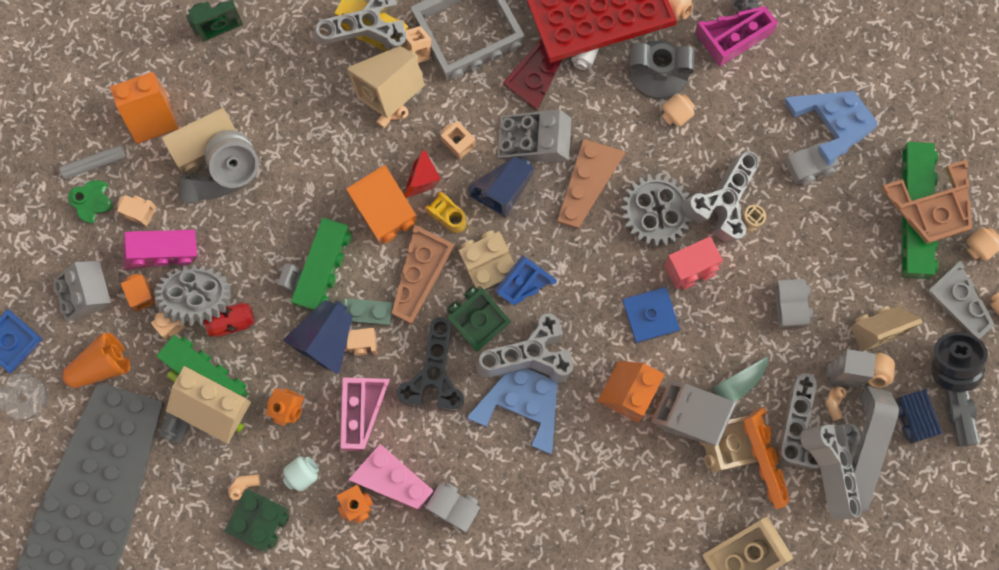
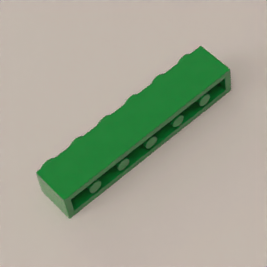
M907 142L902 148V179L911 201L935 194V186L938 183V173L935 172L938 152L935 151V143ZM902 216L901 278L930 279L938 271V260L935 259L938 241L926 245Z

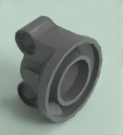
M662 40L635 43L630 46L628 67L630 81L635 89L645 97L656 100L671 98L675 94L680 93L687 84L689 75L694 72L695 49L692 47H677L673 43ZM653 57L666 58L671 64L667 67H658L654 64Z

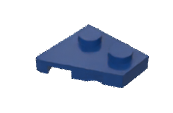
M522 254L495 291L515 305L523 301L525 297L538 293V289L549 283L551 285L555 284L557 280Z

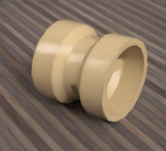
M750 205L741 213V219L746 225V233L754 232L766 220V213L759 205Z

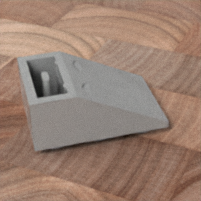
M560 109L500 116L497 158L511 159L515 156L518 159L524 158L528 161H569L572 118Z
M669 380L651 422L667 433L718 446L736 402L686 383Z

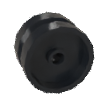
M952 332L940 337L934 346L931 364V375L935 382L953 392H966L979 386L984 378L988 358L985 344L976 336L966 332Z

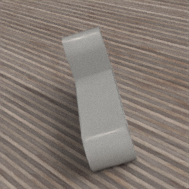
M808 373L799 375L792 382L777 453L778 459L784 464L806 470H815L820 466L818 463L813 465L808 461L810 451L806 450L801 442L802 431L808 429L817 387L816 379ZM804 380L805 385L809 387L803 391L802 396H798L802 393L803 386L799 383H801ZM795 402L803 405V413H798L795 410ZM790 425H796L799 428L798 436L790 433ZM786 447L794 450L795 456L793 459L786 457Z

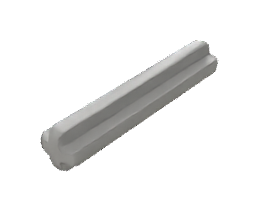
M120 145L61 166L59 168L60 174L64 179L122 159L125 157V151Z

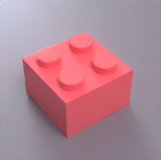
M710 236L670 254L664 267L675 289L677 290L682 287L683 290L693 287L695 281L701 278L706 281L714 277L723 260Z

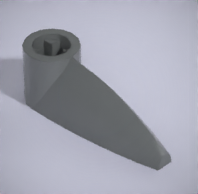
M182 175L180 176L178 199L185 202H197L199 200L219 198L233 193L244 186L228 188L218 184L212 177Z

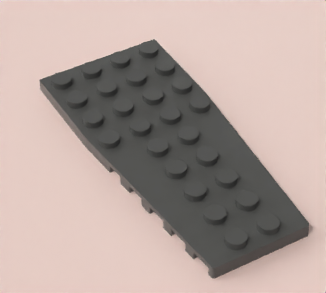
M100 382L96 384L37 511L16 570L118 569L134 519L136 502L141 492L140 487L143 476L146 474L149 454L152 452L153 439L160 422L158 420L161 409L164 407L163 402Z

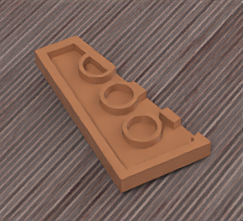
M583 139L557 223L575 229L580 228L625 156V151Z
M414 225L411 243L409 244L406 262L392 310L393 316L413 325L454 250L455 244Z

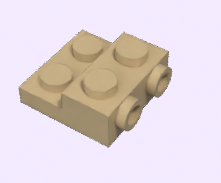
M493 230L488 231L481 236V240L475 243L473 240H469L461 245L462 249L458 250L475 288L481 286L486 291L499 285L515 265L500 231L494 233Z
M747 416L729 419L718 446L699 442L705 447L707 454L704 457L705 465L707 468H711L712 473L758 462V459L752 454L750 437L745 434L743 428L744 419Z

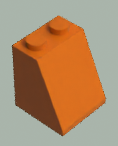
M154 72L110 86L116 107L136 144L179 129L166 90Z
M386 165L346 188L350 201L379 245L383 242L385 244L391 242L396 238L395 234L403 230L405 232L414 227V222L417 221L416 214Z
M618 361L597 402L639 423L665 374L644 363Z

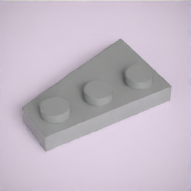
M960 260L927 293L967 333L980 339L995 324L983 301L977 296L973 288L974 284L971 279H968L963 269L964 265Z

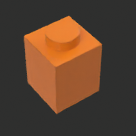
M142 274L131 275L126 278L125 282L120 283L130 308L135 312L155 304V297L149 282Z

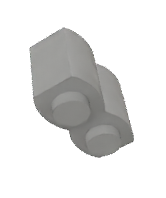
M829 141L818 143L787 156L785 164L795 185L802 183L805 186L816 180L815 177L823 176V178H826L836 173L835 170L840 165L838 159L836 158L835 162L828 166L818 152L819 145Z
M805 279L778 280L774 283L778 327L808 326L810 321L813 320V310L808 305V298L811 296L810 285H806Z
M448 482L445 485L440 483L425 509L466 533L481 508L477 505L479 501L466 494L465 498L457 493L458 488Z

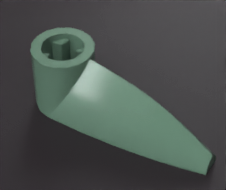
M768 357L711 388L713 393L734 402L741 399L761 379L769 363Z

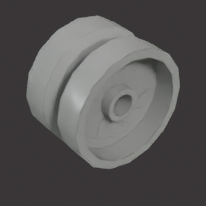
M224 130L213 135L206 144L204 150L206 164L212 178L221 186L228 188L241 187L248 184L256 176L259 169V159L250 139L242 132Z

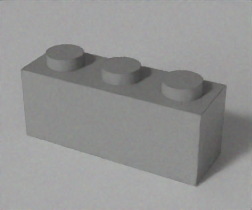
M850 349L845 350L833 359L831 363H828L826 368V377H829L828 384L857 388L873 378L876 354Z

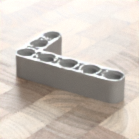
M870 386L865 387L862 395L861 405L867 418L852 463L861 503V513L864 514L869 509L899 413V407L890 391Z

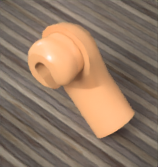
M402 105L389 118L380 115L376 123L385 128L391 120L406 118L408 116V109Z
M841 386L832 388L825 400V406L833 422L844 418L839 405L842 399L846 397V390Z

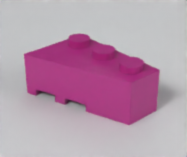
M766 6L738 12L736 15L722 16L708 22H698L695 34L718 66L721 67L772 35L778 22Z
M195 230L124 232L122 241L123 270L171 264L181 266L192 264L197 257Z

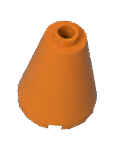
M104 332L64 368L62 378L67 386L76 389L126 374L131 369L129 357L124 359L122 351L125 348L118 338L110 332L108 334Z

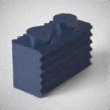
M926 389L895 399L899 407L898 418L901 417L904 425L902 427L903 435L911 444L943 434Z

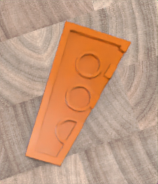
M764 406L755 409L744 419L743 428L745 434L750 437L752 454L758 459L760 476L767 484L768 498L774 504L775 509H779L788 504L790 497L783 471L781 469L777 470L776 465H778L779 457L777 449L771 447L770 444L772 431L770 426H765L763 415H767Z

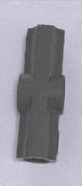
M945 389L948 400L946 412L949 413L947 414L949 421L953 423L957 447L979 444L974 420L976 419L977 411L974 401L970 399L969 392H953Z

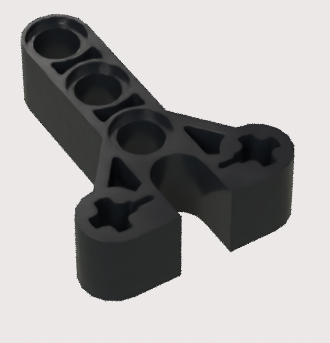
M438 317L431 322L424 368L412 380L402 383L397 389L398 399L403 405L422 408L425 391L433 387L439 391L438 410L457 412L464 406L462 392L454 388L446 374L451 339V325L446 318ZM438 325H445L447 327V331L444 334H437L434 330ZM435 347L444 349V353L440 357H434L431 352ZM433 369L441 372L440 377L436 380L428 378V373ZM407 389H410L412 394H415L409 396V399H405V396L402 394L406 393ZM453 395H457V399L460 400V402L455 403V406H452L448 400L452 399Z

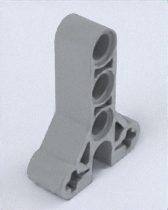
M370 0L361 11L319 21L312 35L314 41L321 45L365 35L383 43L387 50H391L401 46L406 41V31L402 20L386 23L381 20L379 15L380 13L392 11L397 6L396 0ZM362 18H368L372 26L364 25ZM341 23H347L351 31H344L341 28ZM319 28L327 29L329 36H322ZM393 36V38H398V41L396 42L395 39H391L390 37Z
M747 151L734 158L715 192L706 195L697 193L687 198L682 204L683 213L697 224L708 220L712 211H715L718 215V222L711 233L726 243L742 238L746 234V225L741 219L739 199L759 165L757 155ZM743 160L746 162L747 167L744 166ZM732 178L736 180L737 186L733 183ZM722 196L726 198L727 204L723 202Z
M548 313L540 317L535 331L528 341L482 352L477 362L476 370L480 376L488 378L532 368L549 375L554 382L562 383L571 374L573 362L568 349L559 352H549L545 348L546 345L559 343L563 336L559 320L555 315ZM532 350L536 352L537 356L532 357L527 351ZM510 355L514 357L515 361L509 362L505 356ZM483 361H490L493 367H486Z
M854 424L824 425L803 430L801 433L803 447L810 451L820 466L829 513L835 521L857 518L861 515V503L852 464L855 447L860 440V433Z

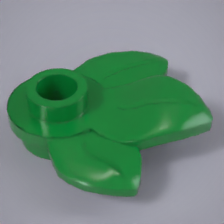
M92 180L83 187H75L70 190L68 202L73 208H76L78 217L82 221L93 224L96 219V213H104L113 209L111 200L103 194L108 187L106 182ZM82 194L84 199L78 201L75 199V196Z

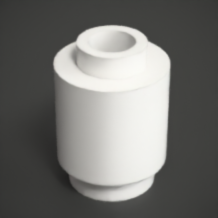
M599 48L572 56L571 60L574 66L580 70L591 68Z

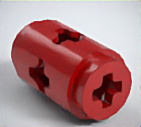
M243 302L226 306V309L232 311L228 315L219 311L220 317L211 316L212 322L204 319L209 337L215 336L216 338L250 329V326L255 325L250 304H244ZM230 324L232 327H237L234 331L227 330Z

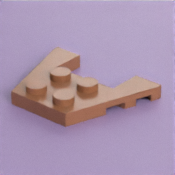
M967 159L945 167L953 188L911 201L903 179L881 187L884 194L926 245L968 232L972 229L971 203L968 196Z

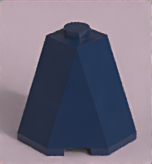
M514 156L471 184L467 189V194L469 197L506 218L534 174V167H532L531 162L524 158L518 159Z
M324 300L283 341L299 353L317 362L323 368L338 375L353 316L346 312L347 307L339 301L332 303Z

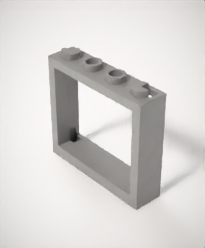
M424 0L410 7L416 25L418 27L421 26L432 39L431 53L446 81L456 77L459 79L463 76L464 72L478 70L483 66V63L489 60L496 61L504 53L510 50L515 52L518 47L523 46L525 35L505 0H496L514 34L448 65L424 19L463 0Z

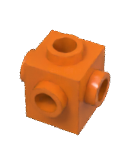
M274 388L272 396L267 402L265 415L272 417V421L279 425L285 426L286 423H296L302 413L301 406L305 396L287 388Z
M358 484L337 495L341 504L338 510L344 520L348 518L351 523L356 521L359 524L369 518L368 514L372 512L370 506L373 505V501L368 492H362ZM355 502L359 503L357 509H353V504Z

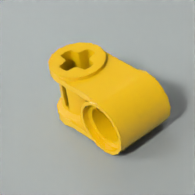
M439 192L437 194L438 197L430 206L426 205L424 209L449 231L461 233L467 225L465 213L448 196ZM454 217L462 219L459 224H452L450 221Z

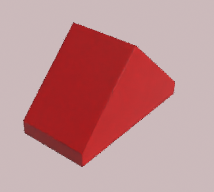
M423 150L413 163L403 194L406 198L432 190L441 179L428 154Z

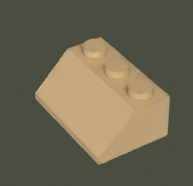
M223 107L162 137L180 171L183 174L186 172L193 173L199 169L200 165L206 163L204 150L207 142L213 135L224 130L236 131Z
M184 366L172 386L166 411L228 444L251 402Z

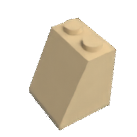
M402 46L347 68L357 98L386 118H389L425 86L422 78L423 73L418 65L417 55Z

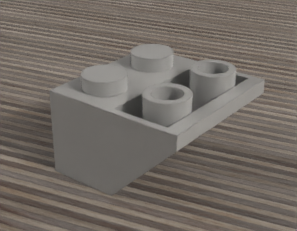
M99 261L74 262L54 279V290L58 295L60 311L64 316L65 322L101 311L111 303Z

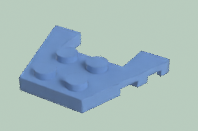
M855 91L785 98V105L794 118L815 110L834 136L835 140L819 145L818 152L828 166L833 164L837 157L844 155L853 144L860 142L877 127L878 122Z
M527 368L506 373L468 415L467 419L487 427L496 406L507 409L541 424L531 447L551 455L557 382Z

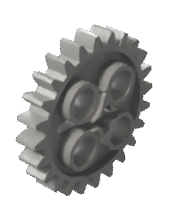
M648 174L646 182L640 177L637 180L638 185L633 182L630 185L632 190L627 189L625 191L627 197L621 199V202L626 205L621 206L620 211L626 212V214L620 219L628 221L624 229L631 227L632 231L629 235L632 236L636 233L638 235L637 242L644 238L645 246L650 241H653L654 247L658 246L659 241H661L663 247L667 245L668 240L673 244L676 241L675 236L681 238L683 236L682 231L686 232L689 229L685 223L692 222L682 211V204L689 195V192L682 193L681 190L684 185L677 188L675 186L676 179L671 183L668 182V175L661 180L660 175L657 174L653 180L651 175ZM651 191L654 192V195H655L654 199H653V196H652L651 193H650ZM660 193H666L670 201H662ZM638 198H645L648 202V206H641L638 202ZM656 207V209H660L661 212L658 214L657 211H653L652 209ZM666 214H670L674 217V224L668 223L666 221ZM643 220H651L653 228H647ZM659 221L663 229H659Z
M193 265L191 269L183 266V271L175 268V274L167 272V278H160L161 284H156V291H154L155 305L158 307L159 313H164L165 319L171 317L172 323L178 319L181 325L189 321L190 326H193L194 321H198L202 325L204 319L212 322L211 316L219 318V311L226 312V306L230 305L231 290L226 277H221V272L214 274V268L206 271L204 265L200 269H196V265Z

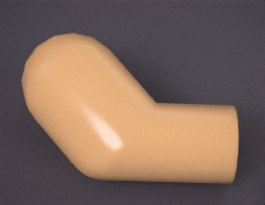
M260 475L237 477L228 490L229 497L232 500H239L248 487L260 486Z

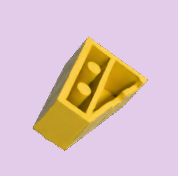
M341 0L335 11V16L361 11L368 3L364 0ZM386 13L379 14L381 20L386 23L399 20ZM362 18L364 25L372 26L368 18ZM403 22L405 31L409 30L406 23ZM341 23V28L344 31H351L347 23ZM365 35L355 37L384 51H388L383 43ZM393 36L390 37L391 39H395L396 42L398 41V38H393Z

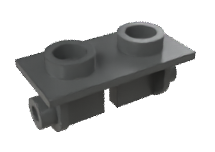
M168 413L159 436L181 444L189 423Z

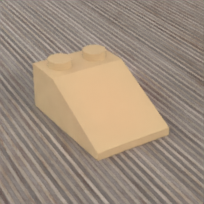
M889 306L877 310V315L869 317L866 314L856 318V323L850 328L861 352L904 336L923 322L921 318L900 307L890 309Z
M768 516L702 554L711 570H775L793 559Z

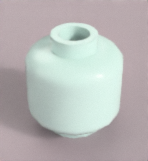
M298 456L283 469L285 477L283 482L290 490L304 491L318 479V466L310 457Z

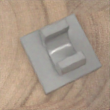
M285 263L284 267L279 268V271L282 273L279 279H275L277 285L294 293L302 270Z

